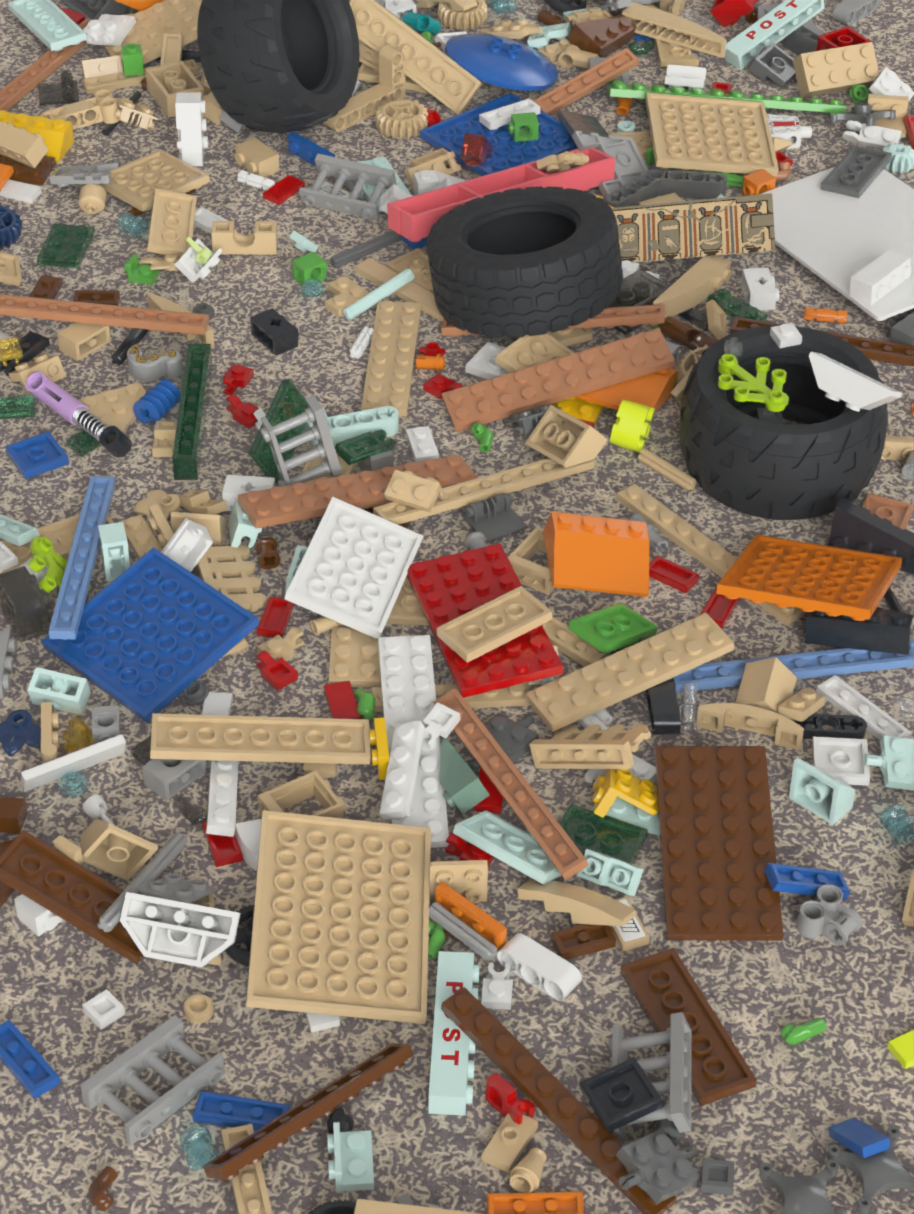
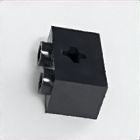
M273 308L250 317L251 335L275 356L298 347V329Z

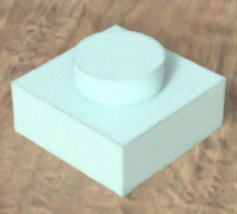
M295 230L289 236L296 242L294 246L304 253L306 250L316 252L319 247Z

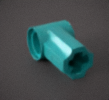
M408 11L402 19L404 23L418 32L428 31L433 36H436L441 30V23L426 14L421 15Z

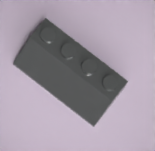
M61 0L74 11L82 13L85 19L98 20L102 14L123 15L128 7L114 0Z

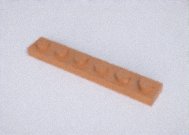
M625 48L537 98L534 102L540 106L541 111L552 115L558 109H563L638 66L639 59L628 48Z

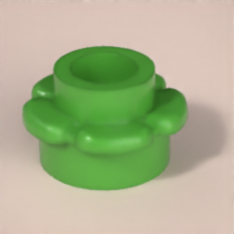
M855 84L850 89L849 96L855 103L864 102L868 96V89L864 85Z

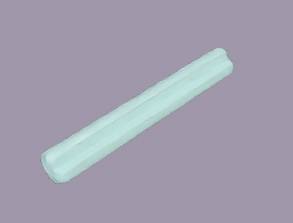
M405 269L343 310L345 318L352 320L412 281L415 277L412 270Z

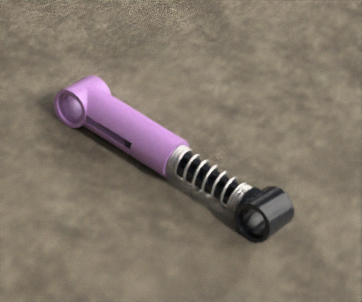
M34 372L27 378L25 387L34 397L72 425L84 429L96 438L113 456L117 458L123 457L130 451L132 442L119 428L104 423L96 415L89 412V408L58 386L42 372Z

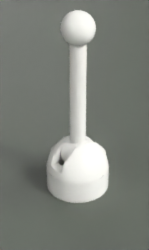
M93 795L84 802L83 810L92 819L101 818L103 821L114 825L105 815L107 813V804L100 795Z

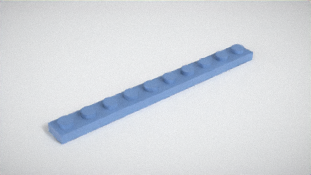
M90 477L49 627L50 639L76 640L100 547L98 525L106 524L116 485L115 477Z
M912 641L909 655L844 648L706 663L673 677L676 693L740 686L746 663L773 657L779 659L797 679L914 667V641Z

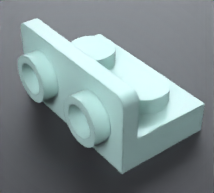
M333 1122L334 1134H327L328 1153H334L335 1160H328L329 1180H335L336 1192L374 1190L371 1130L340 1132V1122Z

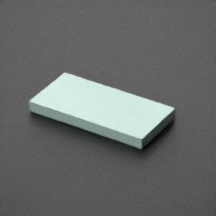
M487 810L454 826L453 833L543 885L561 876L530 834Z

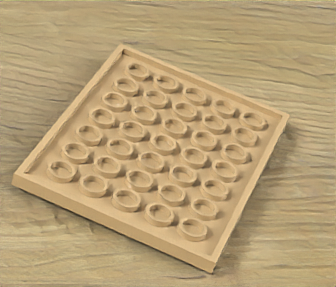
M262 810L246 1007L425 1024L427 1018L431 828Z

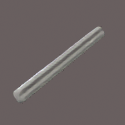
M175 833L99 918L100 921L97 923L99 929H103L104 932H110L118 924L126 892L143 895V893L138 892V889L150 884L151 881H155L185 847V844L188 842L186 836H182L181 833Z

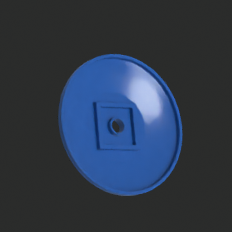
M470 33L454 36L446 43L445 54L477 79L486 83L514 90L537 91L550 88L557 81L558 71L555 65L540 52L516 40L492 34Z

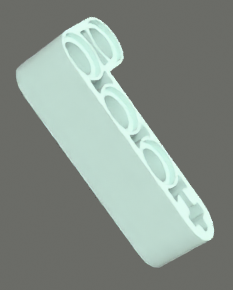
M392 406L378 407L327 417L324 410L334 447L389 437L397 434L399 431V413ZM309 421L304 423L305 432L310 430L313 423ZM313 439L309 441L311 446L318 444V440Z

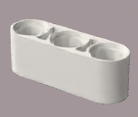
M522 933L515 934L496 954L499 963L504 968L505 963H509L512 973L557 1001L564 1000L582 981L580 971L573 964Z

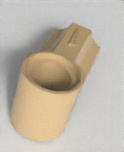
M568 45L559 55L558 62L564 68L570 69L574 66L588 70L589 58H599L598 54L582 51L575 45Z

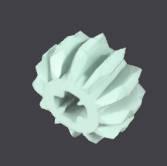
M895 143L894 145L888 144L887 147L883 148V151L892 153V160L885 167L886 171L892 170V173L899 172L901 174L902 171L908 173L910 169H913L914 150L911 149V146Z

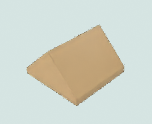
M171 512V527L174 534L185 518L206 527L213 541L212 545H222L228 519L221 515Z
M776 657L746 663L735 703L756 706L778 713L779 705L792 697L797 677Z

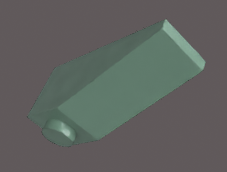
M442 738L440 784L446 791L442 796L451 808L457 806L460 812L464 814L487 798L489 793L449 740Z

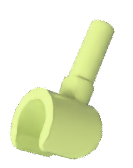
M188 237L186 241L198 253L196 255L197 262L204 265L211 256V251L208 248H201L191 237Z

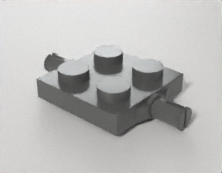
M497 713L484 724L513 764L530 750L529 744L534 739H539L538 733L528 729L535 722L533 716H529V714H526L520 721L515 722ZM474 759L468 763L473 772L480 768Z
M661 1129L621 1147L616 1154L628 1171L627 1175L619 1178V1186L624 1185L622 1189L628 1190L638 1185L656 1204L695 1186L702 1178L688 1161L696 1156L695 1148L691 1150L693 1148L691 1145H687L680 1150L677 1149L671 1139Z

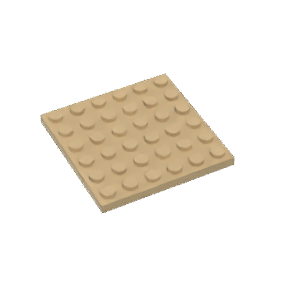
M646 93L645 101L656 167L664 169H692L704 172L741 173L743 175H749L763 169L772 176L778 175L779 168L764 102Z

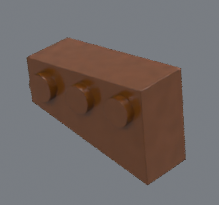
M624 15L575 23L567 40L582 51L598 54L599 58H605L629 43L637 27Z

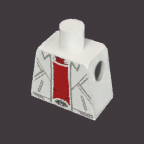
M767 114L772 139L776 137L791 141L792 145L787 149L799 148L801 138H811V126H800L798 117Z

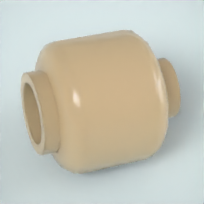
M86 184L80 189L78 205L81 210L88 214L101 212L105 208L107 193L99 184Z

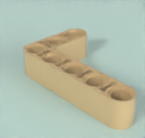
M389 45L382 47L379 52V84L351 97L346 106L339 110L336 116L323 122V125L336 132H341L355 125V123L357 124L375 115L378 107L382 106L383 103L395 101V99H404V53Z

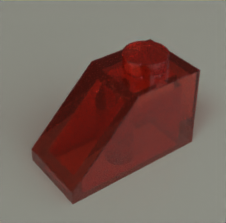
M465 133L460 157L466 165L471 167H477L478 164L485 165L493 146L485 136Z

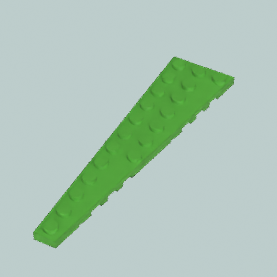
M617 79L611 80V83H606V91L611 97L645 99L646 93L764 102L765 108L845 113L847 108L845 104H841L842 100L830 99V102H822L820 98H810V101L802 100V97L791 96V99H786L780 95H771V97H764L763 94L744 95V93L738 90H730L729 93H724L721 89H710V92L699 87H691V90H686L682 86L665 88L663 87L664 85L659 84L644 86L643 83H632L631 85L624 84L623 80Z

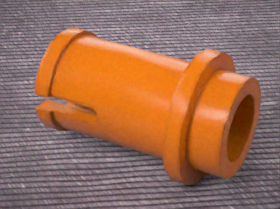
M618 97L616 113L620 115L629 114L633 98Z
M437 354V356L417 355L416 368L418 370L431 369L440 372V370L445 369V357L441 356V354Z

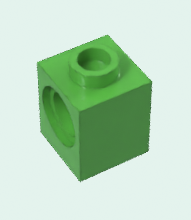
M127 44L126 46H121L124 75H144L141 45Z
M535 112L511 114V122H508L509 135L512 134L514 142L538 140L539 121Z
M315 252L292 260L293 278L302 286L308 287L326 279V261Z

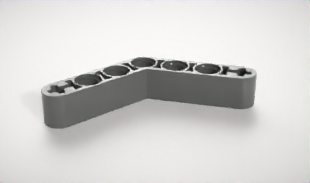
M651 169L606 196V203L615 208L638 206L641 201L671 193H676L679 197L715 199L720 194L726 196L727 177L721 173Z

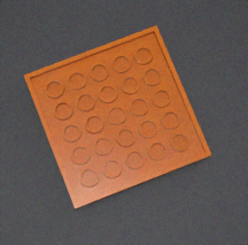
M756 534L717 584V594L724 595L728 599H749L752 603H774L775 606L780 608L797 607L804 612L820 611L834 617L840 615L850 616L856 621L870 620L899 572L902 558Z

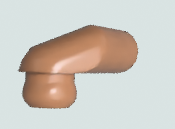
M789 162L779 164L780 170L778 175L774 176L776 181H783L791 174L792 169H790Z

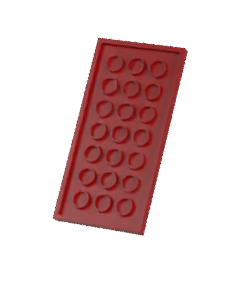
M501 544L466 550L453 555L416 562L409 566L407 570L409 583L463 698L563 674V665L542 625L468 663L437 636L438 627L522 586Z

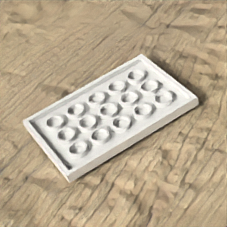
M332 497L284 599L378 639L386 625L407 576V570L414 560L423 536Z

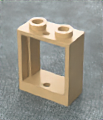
M536 527L512 552L508 559L521 584L549 595L556 588L552 587L550 570L529 561L538 550L546 553L543 536L544 529Z
M313 771L258 795L260 816H262V810L283 812V809L313 796L324 808V810L313 814L314 816L344 819L346 807L343 799L334 794L328 780L323 779L317 771Z

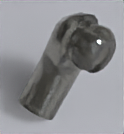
M185 797L177 799L175 806L178 811L195 827L202 828L203 822L207 821V810L198 812Z

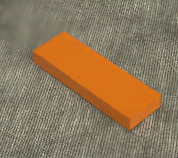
M444 882L435 887V902L440 903L496 945L498 948L497 952L506 944L507 927Z
M583 1192L487 1193V1214H584Z

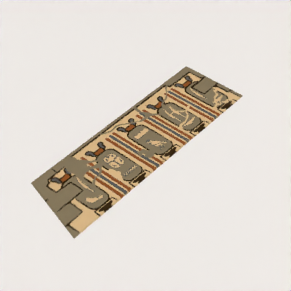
M772 193L612 208L618 225L621 261L627 260L636 263L776 250Z

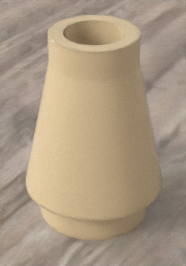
M539 1148L530 1149L529 1153L511 1170L510 1184L518 1193H532V1191L538 1189L544 1163L547 1159L544 1151Z

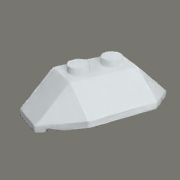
M811 351L809 354L818 388L827 392L825 396L839 402L841 399L847 402L846 407L859 412L860 409L871 410L901 398L902 392L822 353Z
M126 892L120 922L126 928L144 957L203 968L235 943L241 913Z

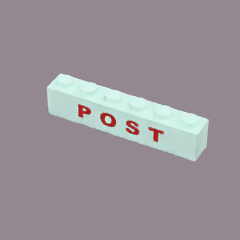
M785 0L726 43L725 61L740 70L745 68L755 55H759L764 47L768 48L773 43L777 44L825 9L824 0Z
M439 951L429 1082V1114L466 1115V1104H472L473 1085H467L468 1079H474V1060H469V1054H475L476 1044L441 1010L442 1002L464 987L478 1000V988H473V983H479L480 965H474V953Z

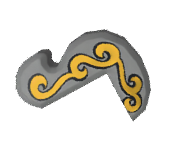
M138 344L131 346L127 351L128 370L136 380L152 382L158 380L163 375H167V378L172 379L180 376L183 372L182 355L178 351L169 350L143 356Z

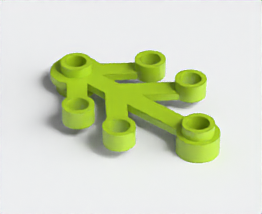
M722 355L718 363V371L722 374L718 379L719 388L724 390L735 389L734 399L739 402H762L766 404L768 410L773 412H780L785 409V406L788 405L789 397L782 392L787 375L784 370L775 369L772 371L771 381L774 385L773 390L765 385L766 375L770 370V360L768 358L760 357L756 359L755 369L757 376L755 378L738 365V360L734 355ZM735 374L743 381L733 380L731 375ZM749 391H757L759 393H749Z
M36 536L32 539L30 551L34 556L28 564L37 573L47 564V570L44 577L39 581V586L43 591L50 593L57 585L60 589L67 560L54 551L53 544L48 538Z

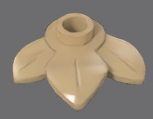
M177 255L144 257L139 260V264H152L150 270H179L174 265L179 260Z
M152 490L147 492V499L140 500L133 508L134 513L147 515L146 524L150 527L148 523V518L151 517L149 507L158 504L166 520H168L171 512L180 511L181 500L175 494H167L163 490Z

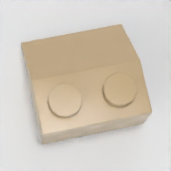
M97 818L81 834L80 847L83 862L124 880H129L158 850V845Z

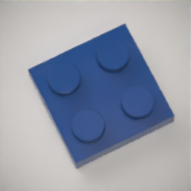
M49 431L5 446L6 454L25 479L69 464L67 454Z

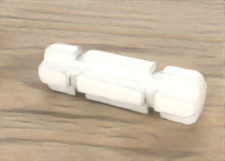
M244 170L237 174L239 182L259 189L263 188L265 191L275 185V182L271 179H266L253 173L249 175V172Z
M365 326L362 328L349 350L351 358L359 359L372 339L374 331L372 327L368 328Z

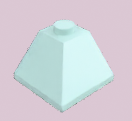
M796 758L793 764L789 798L834 825L853 808L855 789L831 774Z

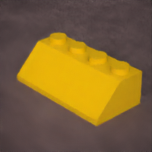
M4 110L0 111V120L3 123L9 122L18 129L24 128L31 134L37 133L45 140L44 144L49 149L45 155L55 157L57 163L62 160L74 143L72 122L62 119H49L43 116H29L24 113L16 114Z

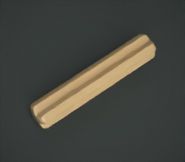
M647 449L639 452L638 460L687 491L695 488L697 481L690 475Z

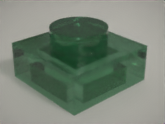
M85 430L66 440L67 447L80 456H84L100 447V442Z

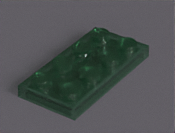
M290 379L281 381L265 416L271 426L300 415L308 408L306 400ZM307 422L276 435L278 444L302 434ZM259 429L249 454L267 477L275 478V483L280 480L269 443L265 442ZM295 448L281 453L283 461L292 457Z

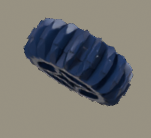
M0 203V249H3L4 246L10 248L11 244H16V241L21 236L22 221L20 220V215L16 214V210H10L9 206H2Z

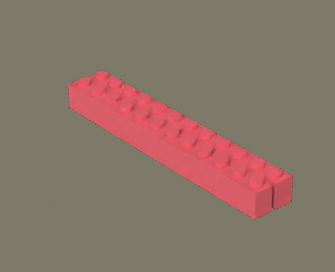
M596 148L582 151L575 149L568 152L584 153L589 157L587 164L561 172H547V170L538 169L536 161L387 203L388 228L409 239V241L418 242L422 238L428 237L432 226L444 214L449 213L450 210L459 205H465L467 201L478 197L483 198L487 194L502 193L504 190L516 188L525 189L526 187L540 186L543 188L550 186L588 191L590 188L599 186L601 182L614 180L615 158Z

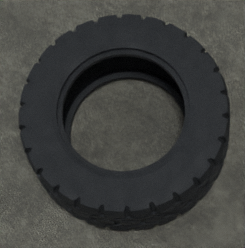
M540 186L526 187L525 189L516 188L504 190L502 193L487 194L483 198L478 197L467 201L465 205H459L450 210L449 213L444 214L432 226L427 239L431 280L435 303L439 312L454 327L477 335L486 334V336L490 337L507 336V338L524 337L525 335L536 336L547 334L548 331L564 330L569 328L570 325L576 326L607 309L619 295L623 282L616 216L612 208L603 199L577 189H563V187L550 186L543 188Z

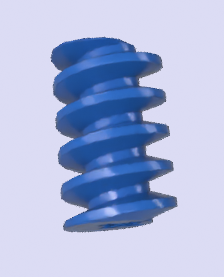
M161 379L139 401L134 403L133 412L136 418L143 423H156V421H160L166 413L181 401V392L170 380Z

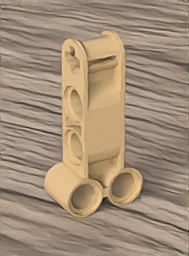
M110 89L99 90L94 94L95 97L48 110L41 114L45 118H48L47 115H49L50 119H62L72 122L73 130L102 121L106 124H114L120 121L114 116L116 109L119 108L117 99L113 98Z

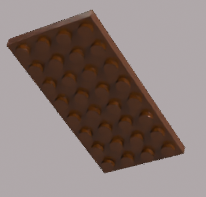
M655 746L667 940L783 941L780 893L772 890L764 871L768 863L777 864L765 746Z

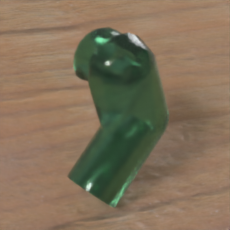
M649 40L639 47L638 43L634 42L629 44L628 48L634 55H646L655 48V43Z

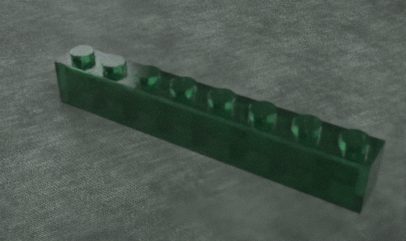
M188 344L172 456L174 480H198L212 374L211 344Z

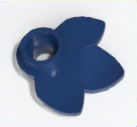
M22 709L13 711L6 721L0 723V742L3 750L11 757L25 743L33 748L41 747V727L33 723V717L28 711Z

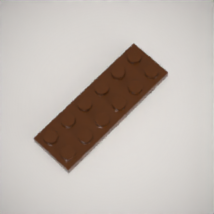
M22 830L0 856V881L137 965L144 955L120 921L110 932H104L103 929H99L97 923L100 921L99 918L123 891Z
M674 948L621 965V975L656 1033L667 1031V1028L671 1025V1014L683 1012L692 1031L691 1091L700 1106L756 1087L757 1079ZM664 1044L667 1051L670 1052V1044Z

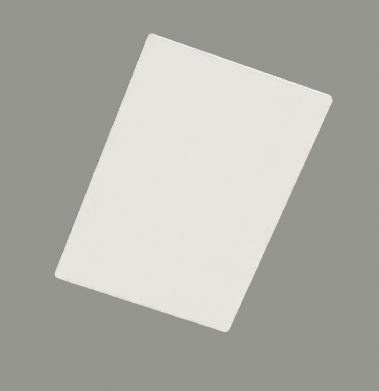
M833 167L761 193H772L775 244L877 321H882L914 308L913 188L884 169L860 198L821 190V182L835 168ZM890 249L911 257V274L909 278L905 279L874 304L870 305L849 297L850 278Z

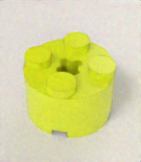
M623 399L616 415V423L612 428L610 443L638 453L643 450L645 445L643 437L647 439L649 437L652 425H649L648 421H652L655 408Z

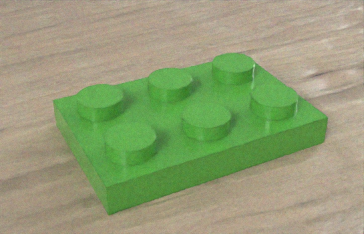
M619 603L570 620L568 629L580 639L596 647L599 652L606 654L637 643L639 638L655 636L658 626L623 603Z

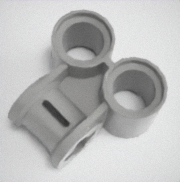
M826 884L817 890L816 901H806L800 906L797 930L802 936L807 938H816L822 934L834 944L842 946L848 941V936L853 931L856 932L861 929L863 923L857 912L842 904L843 893L841 889L835 885Z

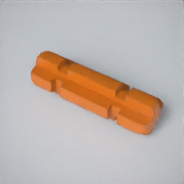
M805 308L804 320L806 321L816 319L818 322L834 323V321H837V323L842 324L847 322L848 313L844 310H838V312L832 309L819 308L817 310Z

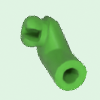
M816 1018L797 1027L787 1024L782 1028L781 1036L786 1039V1043L796 1045L825 1032L826 1023L822 1018Z

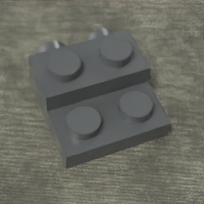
M774 43L768 48L764 47L759 55H755L749 62V65H751L749 71L757 78L765 81L769 77L780 87H783L796 76L793 65L794 58Z

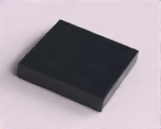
M635 1057L579 1082L581 1091L607 1133L664 1107L663 1100Z

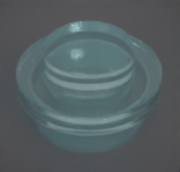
M307 279L301 288L302 294L308 297H317L323 293V286L317 279Z
M68 773L60 779V789L67 796H79L87 787V779L81 773Z

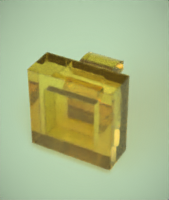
M18 337L0 340V361H2L4 366H7V360L15 359L16 364H18L19 358L23 357Z
M78 716L69 720V730L63 733V737L67 742L63 743L62 747L68 752H73L77 748L80 750L93 745L92 730Z

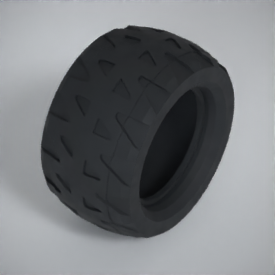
M202 0L198 15L197 37L203 72L215 99L222 109L237 123L245 125L250 130L286 133L311 128L323 123L329 118L336 116L339 110L346 106L356 86L360 57L356 22L348 0Z
M780 325L758 326L729 334L703 351L700 361L694 364L682 394L679 434L686 467L691 477L696 479L703 491L725 506L744 514L772 520H800L819 517L835 511L836 505L842 496L851 500L850 503L858 498L862 489L870 483L882 457L888 426L887 403L871 410L860 409L857 412L846 407L847 402L841 399L837 402L826 397L827 392L818 388L809 354L811 351L822 353L883 383L874 364L850 343L815 329L795 326L802 335V344L779 348L770 336L771 327ZM737 337L738 342L742 343L743 353L738 358V365L755 378L757 376L755 369L756 359L765 357L770 360V370L767 372L765 385L773 390L774 385L771 381L772 371L782 369L787 373L782 392L788 395L789 402L785 409L781 411L783 419L801 422L806 425L778 424L757 419L756 409L766 408L765 403L736 401L734 399L735 389L724 390L718 387V379L722 375L718 371L719 359L724 355L726 340ZM735 374L731 375L733 380L743 381ZM749 391V393H759L757 391Z

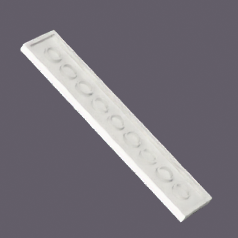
M430 635L378 637L383 716L386 724L389 758L395 724L421 721L423 724V720L435 706L433 701L436 700ZM439 736L437 738V746L433 750H430L428 747L429 738L422 741L409 817L391 819V824L431 828V848L447 847L449 845L446 843V839L449 836L446 800L442 796L445 794V789L440 784L441 746Z

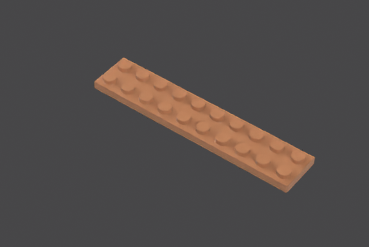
M656 328L442 393V399L455 431L459 432L470 429L475 423L487 424L510 417V415L530 411L531 409L674 367L675 359L660 328Z
M450 455L439 459H428L422 462L384 467L379 470H365L355 474H343L327 479L320 478L310 482H298L293 485L249 491L248 493L238 494V504L257 529L322 517L332 497L360 509L392 503L394 501L385 499L384 493L395 470L401 472L405 470L411 471L418 477L425 479L426 477H431L440 483L441 488L477 479L478 477L460 455Z

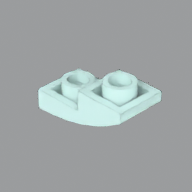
M586 849L584 857L589 866L579 871L577 876L599 885L608 886L629 896H635L644 869L614 857Z

